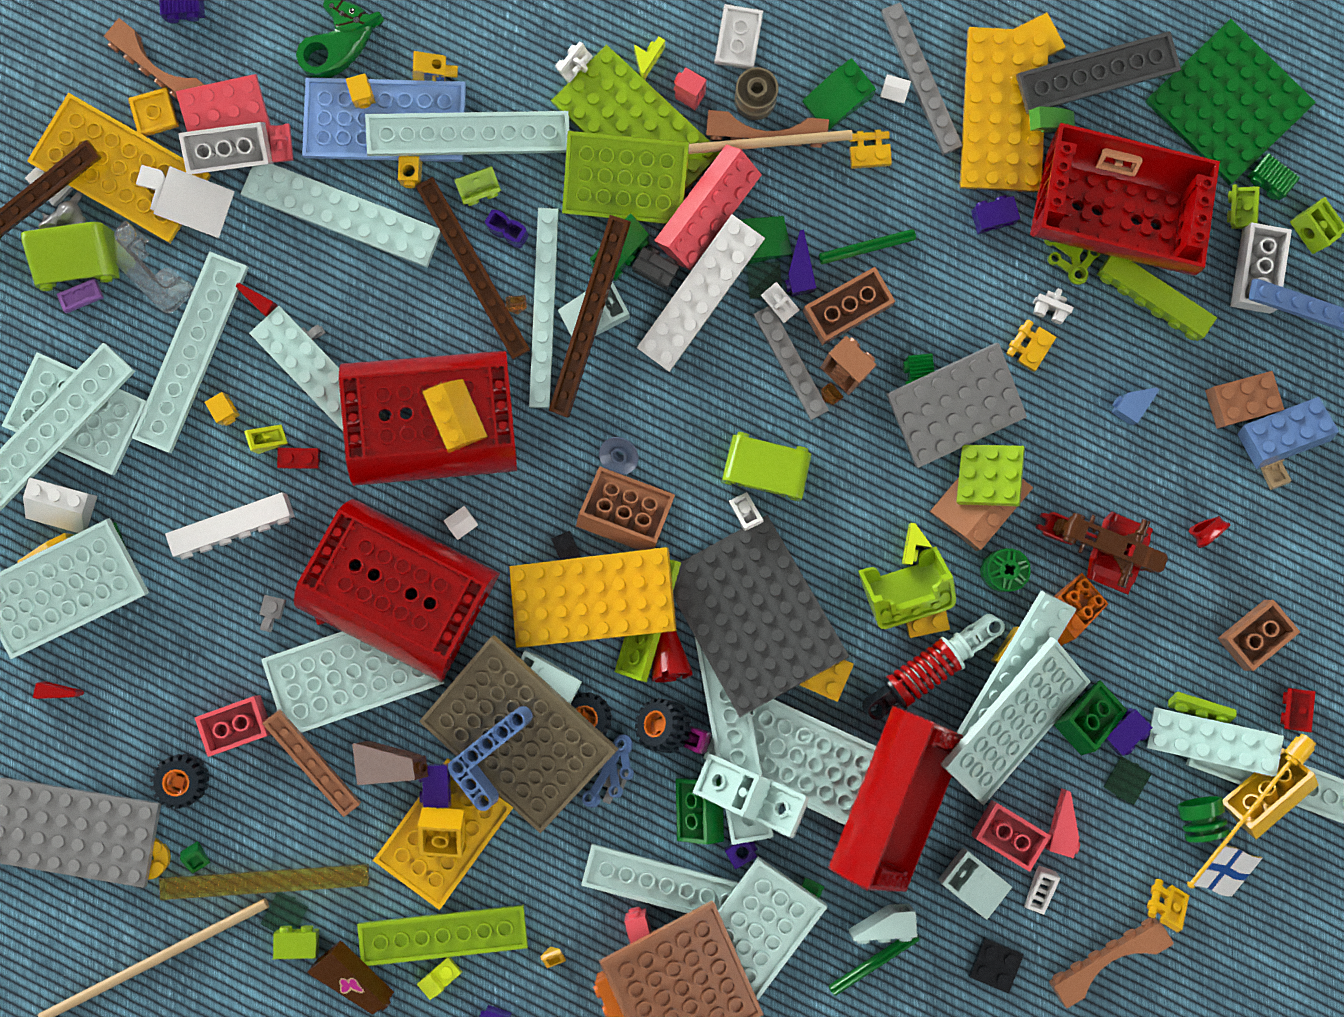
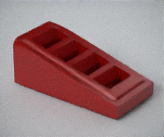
M241 283L236 284L235 287L264 316L267 317L278 307L275 302Z
M43 681L36 683L33 698L79 697L84 694V691Z

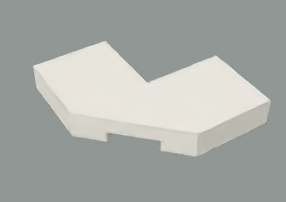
M141 165L136 185L155 190L150 207L154 211L166 176L162 170Z

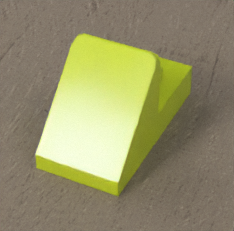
M659 36L655 42L652 41L649 44L647 52L634 45L639 73L644 80L665 49V40Z
M916 523L908 524L902 564L913 565V561H917L918 550L915 549L916 546L932 548Z
M447 957L422 978L417 985L428 999L431 1000L440 994L462 971L451 957Z

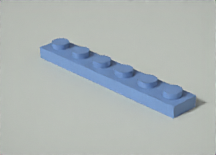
M1260 279L1252 280L1248 300L1344 331L1343 307Z

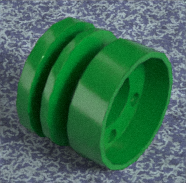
M1013 548L996 550L989 553L983 559L980 567L981 578L984 584L991 590L997 592L1016 591L1028 582L1031 574L1030 563L1021 551ZM1010 566L1009 574H1005L1006 567Z
M1199 797L1177 804L1180 819L1191 821L1182 827L1183 831L1187 832L1185 833V840L1187 842H1211L1229 835L1230 828L1225 826L1228 824V820L1216 817L1225 813L1222 797Z

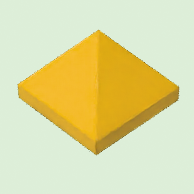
M551 946L540 956L546 968L566 961L562 951Z

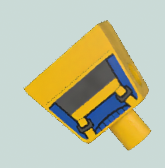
M413 51V80L445 81V77L457 78L458 65H447L446 56Z

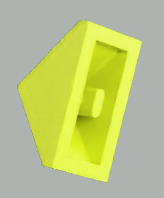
M282 425L244 431L250 451L257 454L287 444Z

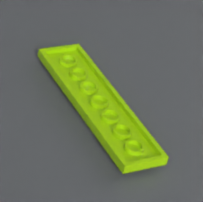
M524 905L357 924L360 959L367 966L528 948Z

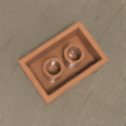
M1273 371L1205 390L1217 429L1284 410Z
M1263 600L1217 639L1244 671H1254L1298 635L1300 631L1274 600Z

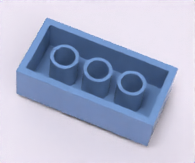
M1317 397L1245 424L1237 435L1255 468L1259 469L1330 442L1338 434L1339 430L1321 399Z

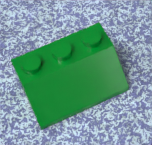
M631 213L625 218V220L631 221L615 271L614 281L621 277L623 274L622 270L626 265L629 267L635 261V255L639 250L641 251L643 247L646 248L650 243L648 241V232ZM599 249L590 258L592 269L594 267Z
M676 778L677 841L705 845L724 842L723 807L692 793L698 778ZM717 778L716 786L719 787L721 785L720 778Z

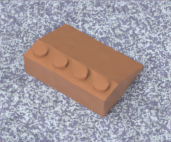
M599 466L579 512L576 527L637 550L655 549L675 494Z
M958 477L929 512L975 551H979L1018 506L957 504ZM1023 478L1020 503L1033 489Z

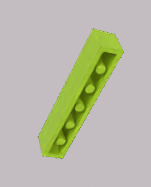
M1109 255L1096 274L1102 282L1113 285L1120 294L1128 295L1134 299L1138 306L1146 307L1157 318H1163L1170 327L1181 330L1190 340L1199 341L1204 338L1217 319L1216 316L1133 261Z

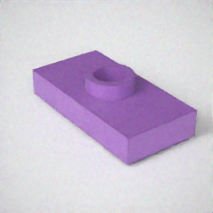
M95 278L57 293L62 309L66 314L104 298Z

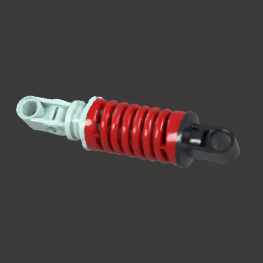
M986 614L973 624L967 626L962 632L953 634V637L949 640L942 636L932 644V647L926 648L925 651L920 652L919 656H915L913 661L909 660L906 665H902L900 670L897 669L893 674L884 676L882 678L884 686L864 699L862 703L863 710L874 720L882 719L891 712L893 706H900L903 710H907L910 705L915 703L916 699L914 696L917 699L922 697L920 691L926 695L928 694L926 687L933 690L935 688L933 682L939 686L941 680L946 681L948 679L946 673L953 676L957 671L965 669L963 661L967 658H972L975 652L984 648L989 642L1004 632L1005 625L1003 621L992 614ZM995 621L994 627L989 629L990 624ZM878 704L877 709L871 711L872 706Z

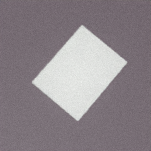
M169 166L153 214L219 238L235 191L194 175H187L186 172Z

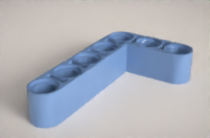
M520 706L448 764L449 773L478 810L486 811L498 801L499 793L477 764L531 722L533 715L526 706ZM517 714L523 718V722L518 719ZM502 726L507 729L508 734L503 731ZM488 739L492 741L493 745L489 744ZM473 750L478 754V757L474 755Z

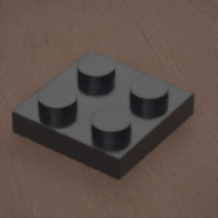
M983 937L969 977L1009 994L1024 954Z

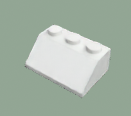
M29 478L23 495L25 517L29 520L80 533L88 529L97 496Z

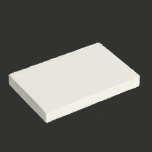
M724 4L714 64L742 69L754 68L763 10Z

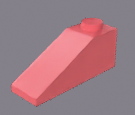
M1061 788L1048 833L1051 837L1044 848L1051 852L1074 858L1080 849V842H1078L1079 833L1072 795L1070 791Z

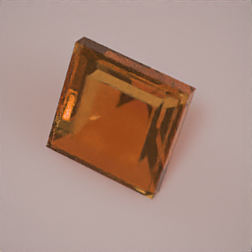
M526 295L506 297V309L508 311L519 314L527 308Z
M831 382L821 389L822 398L826 403L835 405L844 398Z

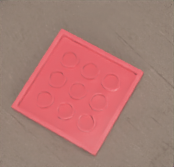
M257 74L176 91L187 132L265 122L270 145V121Z

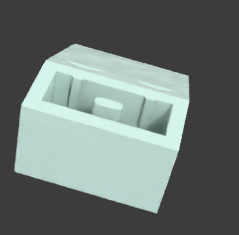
M613 281L595 336L630 319L629 312ZM586 292L558 309L571 337Z
M524 650L520 659L571 704L582 681L543 657Z
M965 848L960 850L938 878L942 885L986 920L1012 889V886Z
M909 903L887 905L848 929L853 941H857L858 944L870 943V940H878L880 943L891 942V939H899V941L904 942L911 941L912 938L917 937L916 911Z

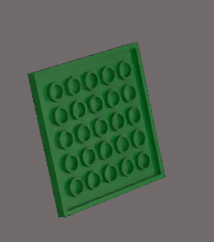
M1232 19L1181 66L1179 72L1171 75L1145 101L1200 157L1220 161L1218 175L1229 186L1316 103Z

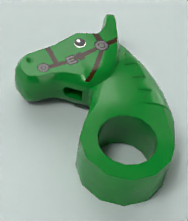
M324 0L323 7L333 18L335 30L307 37L298 45L296 57L301 69L310 78H332L343 72L360 55L368 42L372 30L384 22L381 13L368 14L361 7L346 0ZM316 50H326L328 52V59L324 64L317 67L309 65V57Z

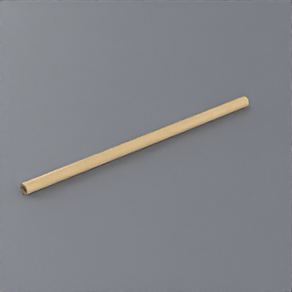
M852 130L693 143L689 144V154L721 152L725 145L744 150L849 141L853 139Z
M264 898L40 1012L38 1017H56L269 908L267 899Z

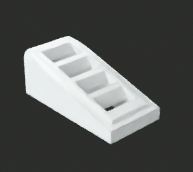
M1038 866L1024 904L1025 908L1043 915L1045 914L1060 881L1056 871ZM1040 884L1048 886L1047 889L1041 887ZM1036 892L1045 894V896L1037 895ZM1033 899L1041 901L1042 905L1032 902Z

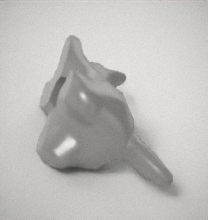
M77 191L70 201L59 204L52 214L42 213V222L39 223L38 228L43 229L85 223L86 218L82 215L81 209L78 206V202L83 194Z

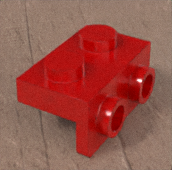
M1288 688V692H1283L1282 703L1286 704V712L1281 713L1280 724L1284 725V729L1312 733L1316 691Z

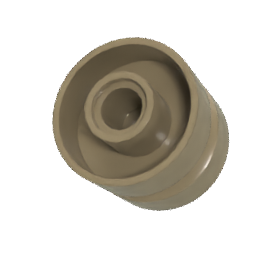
M760 67L744 71L736 83L734 102L737 111L749 120H761L769 116L776 105L778 95L777 79L769 70Z

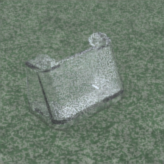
M125 220L115 230L114 234L116 265L158 309L165 313L175 311L191 296L194 286L169 268L162 269L155 275L142 262L149 255L145 249V244L149 239Z

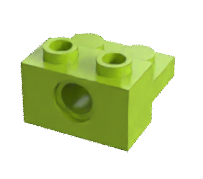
M1326 197L1321 198L1290 221L1312 254L1330 246L1344 233V223Z

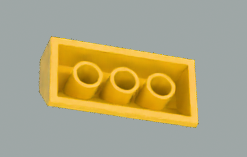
M1284 748L1281 750L1277 774L1288 762L1285 759ZM1291 764L1241 827L1257 840L1319 786L1315 774L1304 765L1300 766L1297 764L1294 766ZM1254 772L1222 800L1224 807L1239 822L1275 777Z

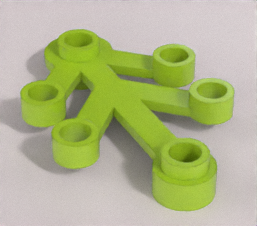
M1044 240L1046 245L1055 246L1069 256L1072 265L1062 259L1058 252H1052L1048 256V263L1050 265H1058L1068 272V278L1071 283L1075 285L1085 283L1089 276L1088 267L1101 253L1093 256L1091 251L1088 250L1087 257L1081 263L1079 256L1084 249ZM1056 256L1057 262H1054L1051 257ZM1075 272L1080 273L1081 277L1076 278Z

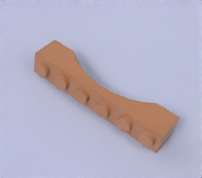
M120 18L104 35L109 41L108 46L116 53L121 51L125 54L123 58L132 65L134 63L139 65L138 69L147 77L152 75L155 78L154 82L161 88L167 87L171 90L169 94L176 100H178L176 91L205 85L197 78L173 76L154 66L147 57L142 38Z
M708 110L706 135H710L712 140H722V136L730 137V140H739L742 138L751 139L828 132L829 119L806 118L801 123L787 129L764 131L743 124L728 111ZM827 142L810 144V147L822 148V144H827Z
M1148 918L1141 923L1140 927L1127 930L1120 939L1109 941L1105 945L1106 947L1100 951L1095 950L1091 952L1088 958L1082 962L1076 961L1067 971H1061L1053 975V979L1048 982L1061 1004L1069 1008L1084 999L1094 977L1112 961L1122 956L1137 953L1157 955L1172 946L1174 943L1163 924L1156 918Z

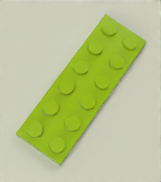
M670 559L672 588L674 590L681 562ZM661 633L624 637L614 672L647 683Z

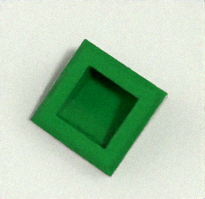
M198 841L180 852V861L192 874L210 863L208 856Z

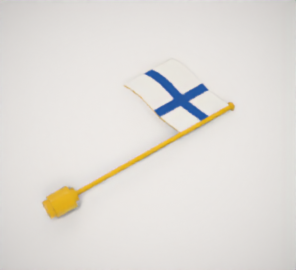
M1304 734L1295 737L1284 751L1285 759L1288 762L1191 882H1187L1189 888H1195V886L1204 887L1222 896H1233L1262 860V857L1249 855L1236 847L1226 846V844L1290 765L1296 766L1298 764L1302 766L1315 750L1316 743Z

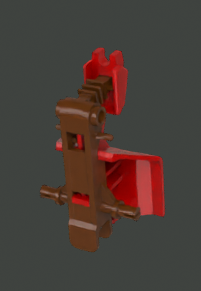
M1113 511L1104 519L1101 527L1093 524L1096 518L1095 515H1092L1088 522L1085 521V516L1078 513H1073L1068 518L1056 512H1050L1049 514L1041 513L1040 517L1045 519L1046 524L1044 526L1037 524L1035 527L1044 536L1069 545H1073L1076 542L1081 543L1078 550L1080 554L1083 552L1085 545L1093 547L1089 557L1087 578L1127 595L1136 581L1139 571L1160 573L1164 570L1168 560L1166 553L1148 547L1153 528L1149 527L1150 521L1142 519L1141 523H1138Z

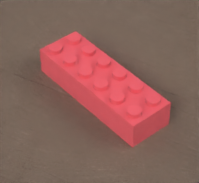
M725 145L654 241L670 258L677 261V265L691 270L762 174L741 149Z

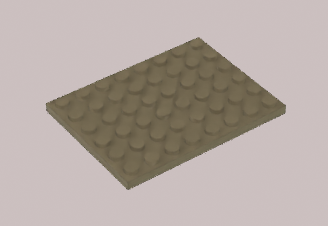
M493 635L419 722L452 753L458 756L520 706L528 707L533 715L531 722L477 765L496 788L499 796L513 806V809L541 834L614 755L618 748L501 640ZM517 714L518 719L523 722V718ZM502 726L503 731L508 734L507 729ZM488 739L489 744L493 745L492 741ZM473 750L474 755L478 757V754Z

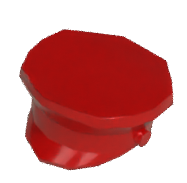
M1220 516L1195 524L1188 532L1196 539V546L1202 548L1209 545L1231 525Z

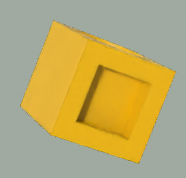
M365 73L346 78L351 100L356 108H368L371 104L375 103L371 85Z
M399 156L398 181L405 188H415L416 185L421 183L422 161L419 156ZM408 170H415L412 176H405Z
M224 392L204 402L215 422L222 426L232 424L236 421L235 418L240 416L230 397Z

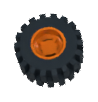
M590 692L575 694L570 705L605 736L611 727L612 715L610 706L607 705L605 699H602L597 694Z
M662 698L651 699V702H646L644 704L645 707H641L639 710L640 715L636 717V720H638L637 724H635V729H637L636 736L640 738V744H643L646 749L664 753L678 751L679 747L685 745L684 741H688L690 737L688 733L691 732L689 724L692 722L691 718H688L690 714L685 710L686 707L678 702Z
M178 754L165 759L153 770L154 776L150 777V782H153L150 789L151 791L155 790L153 797L155 799L159 797L158 803L161 805L166 804L167 808L175 807V809L187 807L197 802L199 798L204 796V791L209 786L206 785V782L209 781V776L205 774L208 772L207 768L203 769L202 765L204 763L202 761L198 762L197 757H190L189 754Z

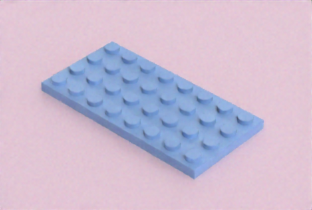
M305 78L303 158L399 161V156H367L365 114L465 113L466 82L369 79L375 103L371 104L368 108L361 109L356 108L353 104L346 79ZM416 155L419 156L421 161L464 162V155Z

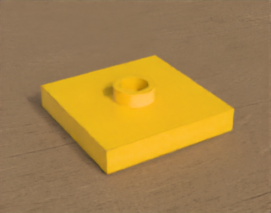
M1048 13L1014 28L1049 31L1048 57L1064 50L1066 47Z
M167 87L128 98L137 132L145 137L179 127L171 95Z

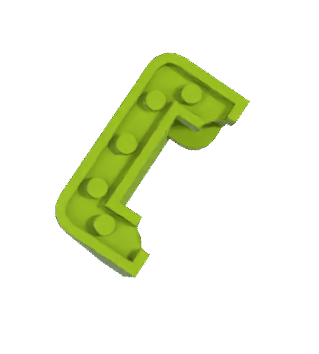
M85 222L29 230L21 233V241L34 285L40 291L53 290V287L57 286L56 282L94 277L99 279L100 282L108 283L112 282L113 279L120 278L114 231L101 222Z
M737 432V435H733L721 483L727 485L738 483L737 486L740 487L744 486L781 495V497L788 495L787 497L790 500L800 502L803 499L812 454L805 447L797 446L794 449L749 438V434Z
M936 546L923 550L918 556V564L882 576H880L878 569L875 567H868L858 571L878 627L881 629H889L949 610L956 603L954 578Z

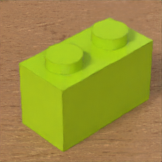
M312 925L301 926V929H292V926H281L273 933V959H313L319 954V928L314 929Z

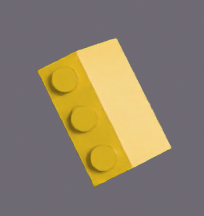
M463 379L442 383L422 391L448 453L487 437Z

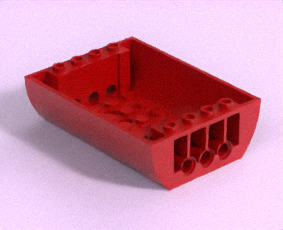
M1060 123L1042 166V177L1037 193L1030 235L1195 276L1205 268L1220 161ZM1107 148L1140 156L1142 163L1135 177L1095 168L1102 150ZM1106 157L1103 161L1115 165L1114 158ZM1123 161L1122 167L1131 169L1132 162ZM1072 204L1079 205L1081 210H1075ZM1092 209L1099 210L1101 215H1095ZM1131 219H1137L1140 225H1135ZM1151 223L1157 224L1160 229H1153Z
M506 351L340 364L339 388L345 458L349 478L353 486L517 471ZM463 379L487 437L448 453L422 391L442 383ZM404 408L411 409V418L403 419L400 415L401 411ZM381 411H390L391 418L388 421H382L379 418Z
M351 499L338 509L298 580L294 593V605L305 613L443 682L500 573L356 499ZM354 560L361 562V568L358 571L350 569V564ZM372 570L380 572V577L376 581L369 579V573ZM409 589L417 590V597L414 600L406 598V592ZM429 598H433L436 601V606L431 610L426 609L424 605L425 601Z
M893 706L828 868L868 890L907 892L952 778V775L941 763L958 745L963 735Z

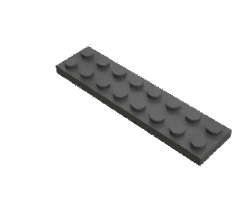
M1171 31L1024 71L1018 73L1016 78L1026 113L1029 114V110L1039 106H1059L1177 73L1181 70Z

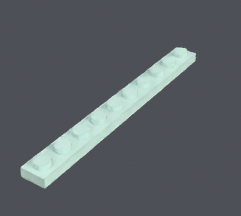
M538 208L530 408L550 407L559 210L553 208Z

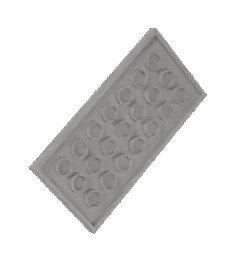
M2 777L0 778V864L142 888L147 887L161 804Z

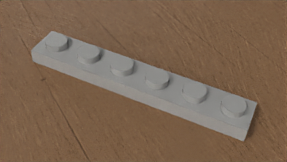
M768 306L753 314L810 421L828 412V407L776 313Z

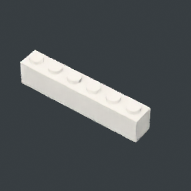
M281 492L165 533L172 556L184 560L193 557L194 552L200 551V553L210 551L214 545L224 546L232 543L231 539L237 537L239 539L251 536V532L256 530L259 532L271 529L270 525L289 523V519L295 517L288 495Z

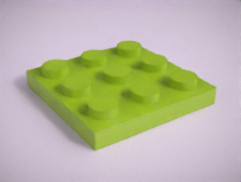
M1013 445L962 446L957 504L1020 506L1025 447Z

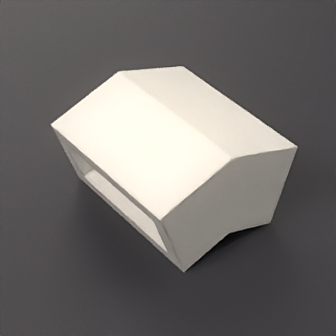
M887 74L880 97L904 104L911 81Z
M465 506L444 520L457 540L478 526L477 521Z

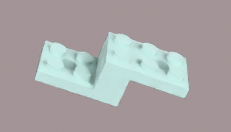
M710 753L692 792L791 838H794L810 799L803 794ZM722 776L723 782L717 787L716 779ZM784 803L786 811L780 815L778 809Z

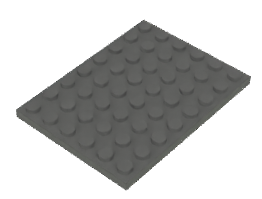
M768 515L762 517L764 522L746 531L742 528L682 561L673 590V598L739 717L748 714L849 658L846 649Z

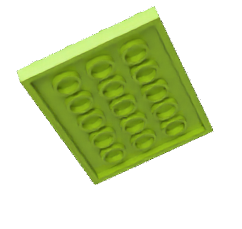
M568 131L562 213L609 218L610 215L622 219H625L631 213L637 221L667 224L685 198L690 142Z

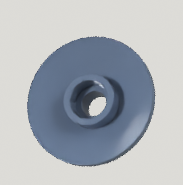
M621 437L607 439L599 450V458L602 465L606 469L622 475L632 472L639 461L638 451L630 441Z

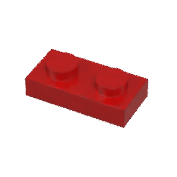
M278 448L277 468L320 469V449Z

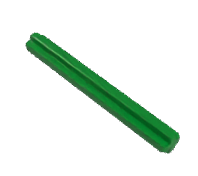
M914 229L822 252L819 254V261L821 264H826L911 242L916 239V233Z
M918 935L916 938H912L911 941L896 940L829 985L830 991L834 996L840 994L920 940Z

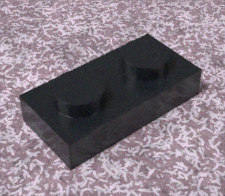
M571 531L551 538L560 560L582 558Z

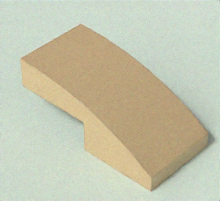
M1284 459L1261 467L1270 490L1292 481L1282 463Z

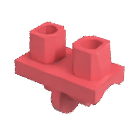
M290 124L269 125L273 163L293 161Z

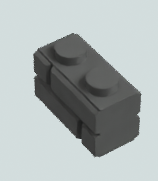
M643 247L632 266V271L668 290L679 271L677 261L670 257L666 259L659 255L660 252L652 247H649V249Z

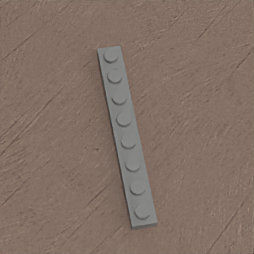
M899 2L882 9L883 19L942 155L961 149L963 145L901 3Z

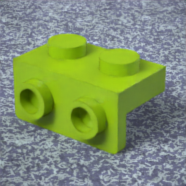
M492 166L454 179L463 205H475L480 202L479 199L487 197V199L494 198L501 191Z
M1237 184L1232 185V191L1228 192V203H1231V210L1227 211V223L1231 224L1232 229H1243L1250 223L1258 224L1259 186L1238 187Z

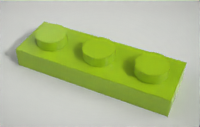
M1178 691L1168 700V707L1178 712H1185L1196 717L1228 724L1236 718L1237 714L1236 709Z

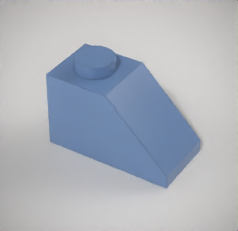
M1150 388L1130 392L1123 396L1119 395L1112 405L1114 409L1111 413L1129 425H1135L1139 422L1159 389Z

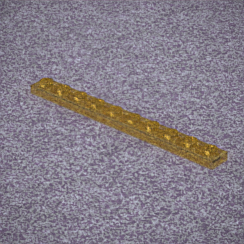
M369 864L163 877L159 879L160 900L370 885Z

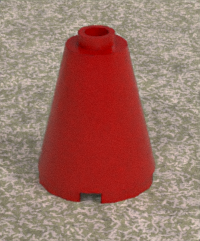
M677 632L661 633L652 662V681L665 683L676 681L681 676L682 680L691 677L693 672Z

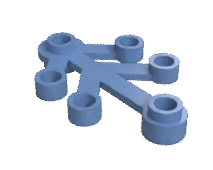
M621 734L614 739L613 744L618 750L599 770L601 773L591 790L583 794L582 802L585 806L595 808L599 805L601 800L599 792L609 776L611 782L608 790L609 795L619 798L623 794V789L619 782L617 762L621 758L622 768L619 772L620 777L630 780L634 772L629 759V753L633 748V742L629 736ZM623 741L624 746L620 748V743ZM628 770L629 774L625 777L624 773ZM618 788L617 794L614 795V789ZM591 795V801L588 802V796Z

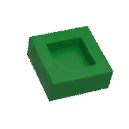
M806 876L801 884L804 889L820 898L824 885Z

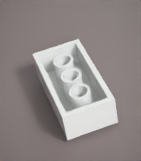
M265 122L178 133L187 175L273 163Z
M1250 223L1242 229L1230 307L1269 314L1278 310L1248 299L1251 282L1254 279H1260L1283 287L1291 229Z

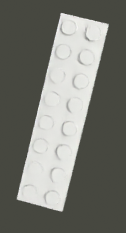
M731 214L637 348L670 372L765 238Z

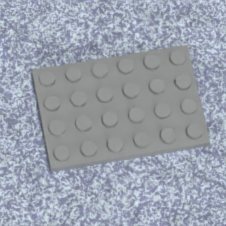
M994 343L886 394L917 468L1027 417L999 343Z

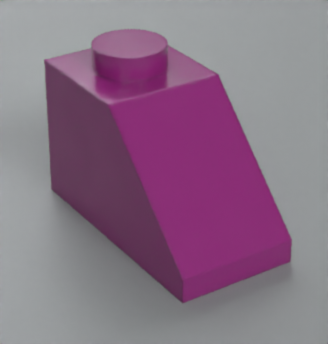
M689 726L691 727V732L688 733L690 737L688 741H684L685 745L683 747L699 754L706 753L712 733L701 728Z

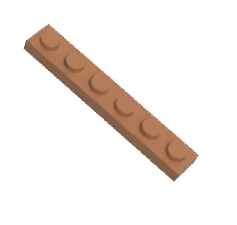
M281 709L262 723L343 817L360 805V800Z

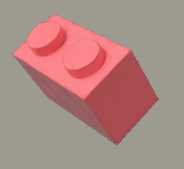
M685 68L682 73L679 72L674 80L675 99L696 110L706 94L707 79Z
M634 907L628 910L629 913L625 914L624 922L630 944L652 933L646 908Z

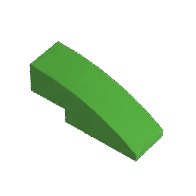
M1041 106L1029 110L1030 131L1055 133L1060 123L1075 126L1074 112L1071 110Z

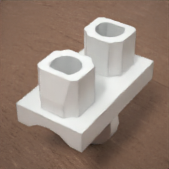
M579 42L576 46L572 45L568 49V56L565 60H559L555 67L563 78L570 83L580 71L587 72L588 67L586 65L593 56L585 48V45Z
M777 282L761 294L762 298L783 323L799 311V308Z
M1058 288L1055 293L1048 290L1046 296L1039 294L1038 297H1035L1033 304H1035L1033 314L1044 317L1047 310L1053 311L1054 314L1051 321L1060 325L1072 313L1074 307L1065 304L1067 298L1061 296L1062 289Z

